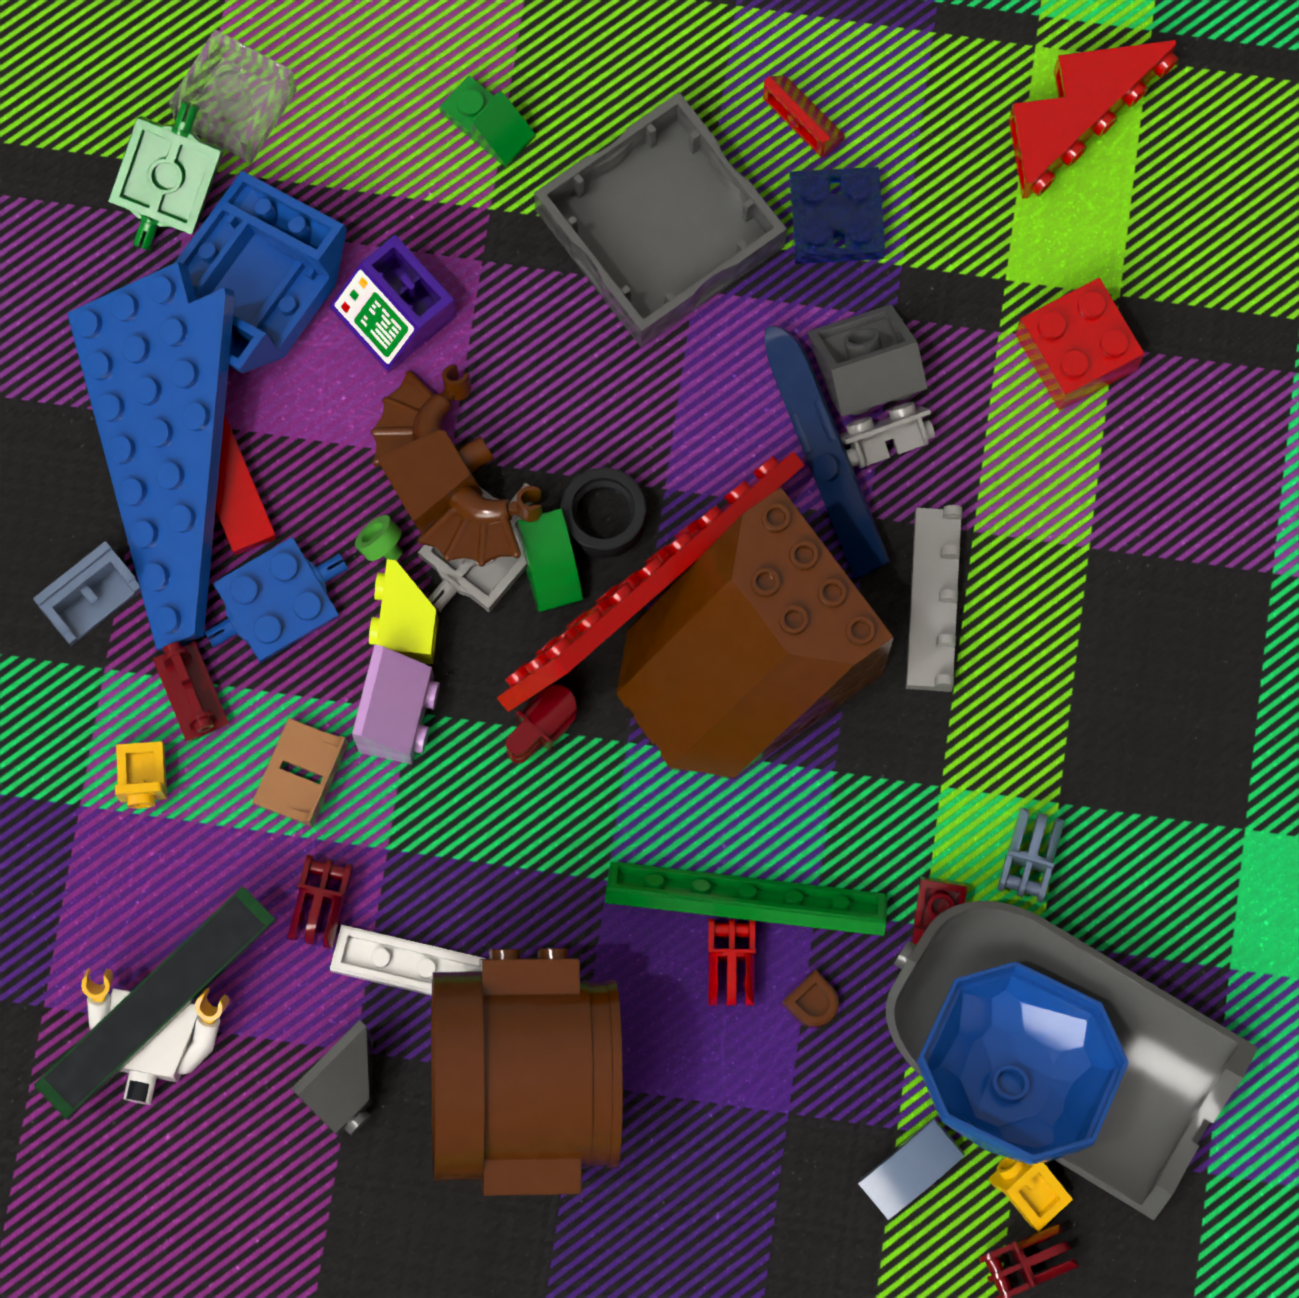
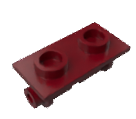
M194 641L184 646L180 642H174L163 648L165 654L153 658V661L186 742L228 726L229 722L196 642Z

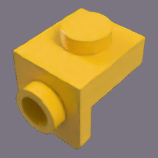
M160 741L116 745L118 785H115V795L121 803L127 802L128 808L141 809L154 807L155 800L167 799L164 743Z

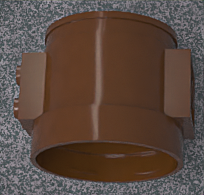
M566 948L537 949V958H520V949H489V959H479V971L432 972L431 1092L434 1181L481 1180V1190L484 1196L581 1194V1169H589L590 1166L619 1167L622 1140L623 1074L620 1002L615 979L605 980V982L580 980L579 958H568V949Z

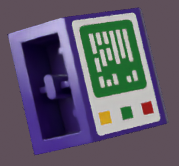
M396 235L392 236L359 264L330 304V309L388 373L457 317L454 298Z

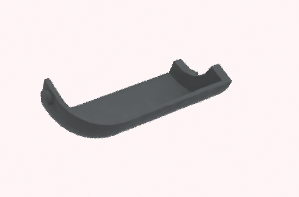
M974 901L956 905L939 914L927 927L917 945L909 940L907 941L894 963L896 967L901 969V972L892 985L887 997L886 1020L892 1039L904 1059L922 1076L917 1059L955 978L1016 961L1102 1002L1129 1063L1093 1146L1055 1159V1161L1150 1219L1155 1220L1175 1192L1182 1176L1199 1148L1197 1143L1209 1123H1214L1224 1105L1243 1079L1258 1047L1044 918L1023 908L1001 902Z

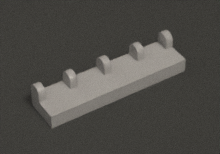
M947 505L944 506V509H915L906 689L952 692L954 687L961 506Z

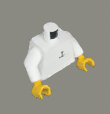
M90 968L86 970L82 979V991L88 996L87 1005L90 1030L130 993L129 991L112 989L111 996L108 992L113 981V973L109 969L105 970L104 984L99 985L92 982L90 979ZM205 989L195 1004L191 1003L120 1071L129 1073L123 1097L124 1100L151 1105L156 1079L178 1082L182 1074L191 1073L213 1051L220 1024L219 1017L229 1005L230 999L226 994L220 999L218 1007L210 1005L207 999L210 989Z

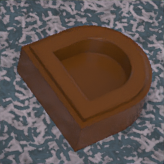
M815 970L781 1004L802 1025L809 1028H820L833 1020L839 1003L834 988Z

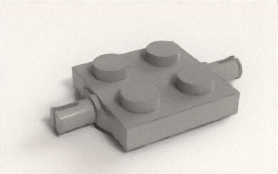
M524 483L522 488L527 487V486H530V485H528L527 483ZM481 488L484 498L496 500V498ZM517 494L513 497V499L510 502L517 501ZM533 502L527 503L525 505L530 506ZM513 515L512 520H510L521 551L519 558L499 557L480 567L477 562L463 558L445 561L444 556L438 549L428 545H424L418 552L419 558L435 569L442 579L440 585L427 598L438 612L441 613L445 605L457 592L470 597L490 613L522 575L528 565L515 524L517 520H521L519 515Z

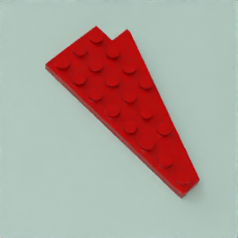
M793 451L780 461L774 455L764 461L752 472L757 479L751 484H748L746 480L739 483L724 496L728 503L719 509L715 505L700 518L686 525L674 536L675 539L670 544L664 545L645 561L646 565L639 571H634L618 585L615 584L595 601L596 604L593 607L585 610L566 626V630L563 633L555 636L535 653L536 656L528 663L525 662L506 677L505 681L509 684V687L497 697L508 712L569 673L699 559L744 512L775 492L804 467V463Z

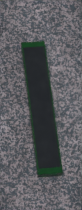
M242 886L49 1069L34 1086L66 1120L71 1119L205 989L277 922L275 918Z

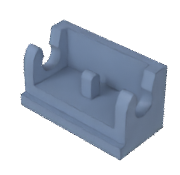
M105 541L36 595L33 600L68 644L72 646L141 590L134 575Z

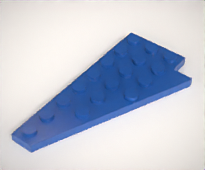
M180 262L173 263L67 313L156 650L164 651L163 648L171 643L180 642L181 645H184L204 636L235 304L234 291L227 288H221L196 300L188 267Z

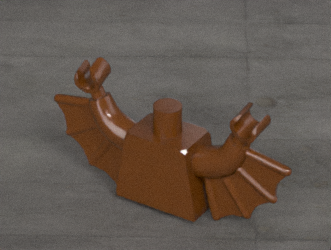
M453 364L446 367L442 372L444 390L439 395L437 393L433 394L415 373L409 370L405 373L400 387L388 397L382 399L384 404L382 417L371 430V435L376 441V452L372 462L374 466L382 467L411 519L422 533L418 538L419 544H425L438 549L444 556L445 561L463 558L477 562L480 567L499 557L519 558L521 551L510 520H512L513 515H519L526 522H535L541 517L542 505H525L541 500L540 489L535 486L524 487L518 492L517 501L510 502L508 499L492 500L484 498L482 496L483 492L473 477L472 472L494 459L493 455L481 436L457 450L442 426L445 417L452 408L451 401H460L470 395L471 381L469 373H465L458 380L457 365Z

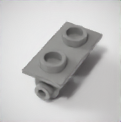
M907 402L889 409L890 416L873 422L872 417H866L847 424V432L839 435L843 443H850L851 448L847 449L846 453L852 467L858 465L861 469L890 458L885 441L891 439L897 454L928 445V439L934 438L935 432L930 420L923 422L921 417L931 414L930 409L921 405L915 407L914 402Z

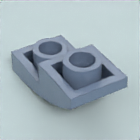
M934 1117L902 1142L894 1153L861 1177L858 1184L889 1220L941 1178L965 1156V1153Z

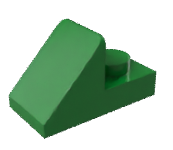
M468 76L439 106L440 113L505 168L536 137L534 131L504 93L499 91L493 96L471 76Z

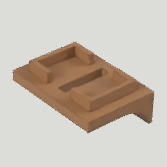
M288 718L252 803L313 828L349 744L346 737L335 736ZM283 762L323 777L321 783L317 784L282 770Z

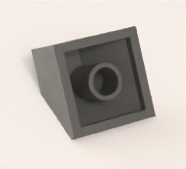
M360 1020L291 1088L299 1099L339 1138L346 1131L351 1136L354 1135L371 1117L367 1110L373 1105V1037L366 1025Z

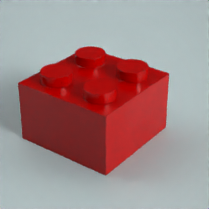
M1100 277L1020 318L1015 333L1059 411L1137 371L1144 356L1143 350Z

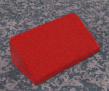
M769 76L764 80L763 100L820 157L824 158L844 140V133L786 76Z

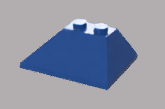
M244 171L240 172L175 261V263L180 262L187 265L196 300L221 288L234 291L235 304L229 366L241 373L251 371L286 356L336 286L347 232L344 224Z

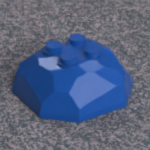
M1016 961L955 978L917 1059L920 1072L933 1104L944 1124L986 1151L1028 1165L1049 1162L1093 1146L1129 1063L1102 1002Z

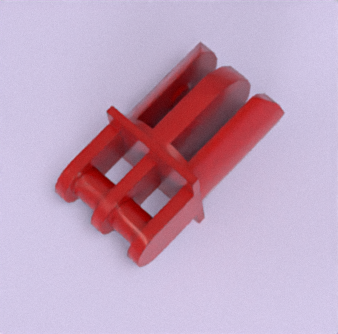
M708 918V1006H717L718 962H726V1006H736L737 963L745 962V1006H755V921L749 920V924L735 923V919H729V923H714V918ZM714 937H728V949H714ZM735 937H749V949H735Z

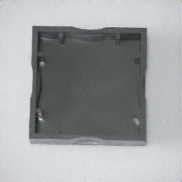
M679 92L629 126L610 146L583 158L534 193L535 211L641 348L785 247L786 227L749 180L738 173L728 162L716 138Z

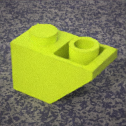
M387 559L385 573L378 572L376 577L375 600H382L380 618H371L369 644L384 646L424 664H433L439 622L437 610L396 560Z

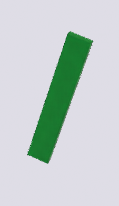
M610 862L605 903L884 936L888 894Z

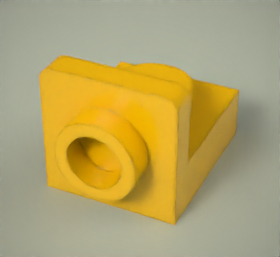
M1004 1157L999 1162L997 1171L989 1177L990 1183L1006 1195L1027 1223L1038 1232L1073 1200L1044 1163L1028 1165Z

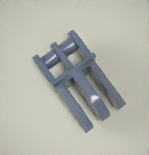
M1020 807L1008 853L1004 859L997 890L1003 891L1004 887L1016 890L1017 896L1023 897L1024 893L1036 896V901L1042 903L1054 867L1053 862L1065 820L1055 819L1043 858L1038 856V851L1048 815L1037 814L1026 852L1019 851L1030 810ZM1011 864L1024 867L1021 878L1008 874ZM1031 870L1044 873L1041 883L1028 880Z

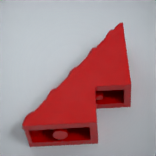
M1176 40L1058 55L1054 69L1058 98L1015 103L1012 105L1009 126L1022 199L1028 198L1032 193H1035L1037 196L1043 194L1056 179L1053 173L1064 163L1068 167L1073 165L1087 149V146L1084 145L1086 141L1094 134L1099 137L1103 136L1118 119L1115 114L1125 104L1130 108L1133 107L1148 90L1146 84L1155 75L1163 78L1176 65L1179 60L1173 53Z

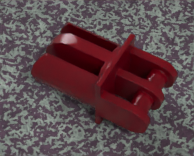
M551 685L548 689L541 691L522 712L516 711L517 722L520 725L506 739L508 758L513 763H524L541 745L551 752L553 750L552 745L574 723L577 716L575 697L568 688L562 685Z
M307 854L300 882L297 884L299 892L287 939L298 940L308 899H312L313 902L305 932V943L316 944L328 903L332 905L324 933L323 947L333 948L343 904L347 903L346 897L352 877L353 864L347 863L346 867L333 865L334 860L327 859L326 863L314 860V855ZM310 874L322 876L319 888L308 885ZM330 878L342 881L339 892L328 890Z
M1060 1223L979 1257L980 1263L985 1262L991 1276L987 1277L989 1283L994 1281L1000 1294L996 1298H1010L1079 1267L1076 1258L1063 1264L1048 1268V1270L1035 1276L1032 1272L1031 1267L1071 1250L1068 1240L1027 1258L1023 1252L1025 1248L1048 1240V1238L1064 1232ZM1010 1251L1016 1265L1004 1269L998 1256ZM1019 1271L1024 1285L1012 1289L1007 1275Z

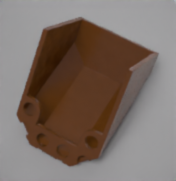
M779 488L744 512L627 631L616 696L623 706L628 708L634 715V721L650 743L655 745L661 752L660 756L669 769L685 772L690 770L714 774L716 777L736 779L883 675L894 637L782 488Z

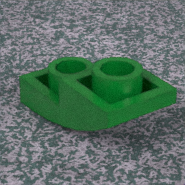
M562 509L543 513L535 522H526L522 519L517 520L515 524L528 565L526 572L538 613L582 601L583 596Z

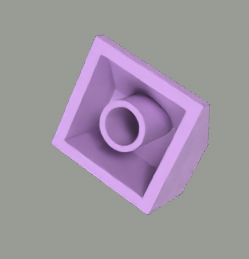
M374 645L352 732L359 753L412 765L415 753L423 754L429 733V727L423 725L426 708L434 710L440 688V683L433 681L434 674L431 666L384 646Z

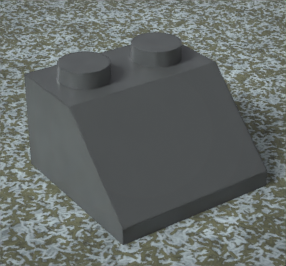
M892 304L807 331L808 339L828 394L842 417L849 414H862L869 411L873 406L892 400H905L916 392L928 389L918 342Z

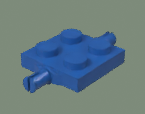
M293 537L213 583L225 604L228 619L204 631L213 648L238 634L242 640L249 644L261 664L339 618L338 612L327 596L325 583L344 571H348V567L343 562L339 553L315 567L313 563L303 556Z

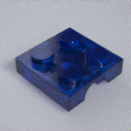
M879 167L790 172L789 189L793 213L795 264L884 259L885 240ZM830 183H840L841 194H831ZM845 239L844 248H834V240Z

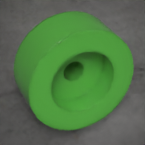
M388 515L379 516L362 529L356 538L355 547L368 561H375L381 557H384L386 560H397L403 553V550L396 544L402 533L401 528Z

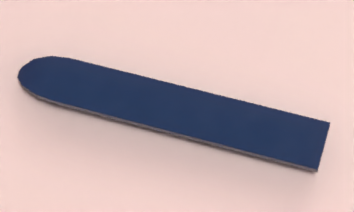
M769 326L765 329V347L774 379L854 579H859L890 563L889 557L805 350L789 331L778 326Z

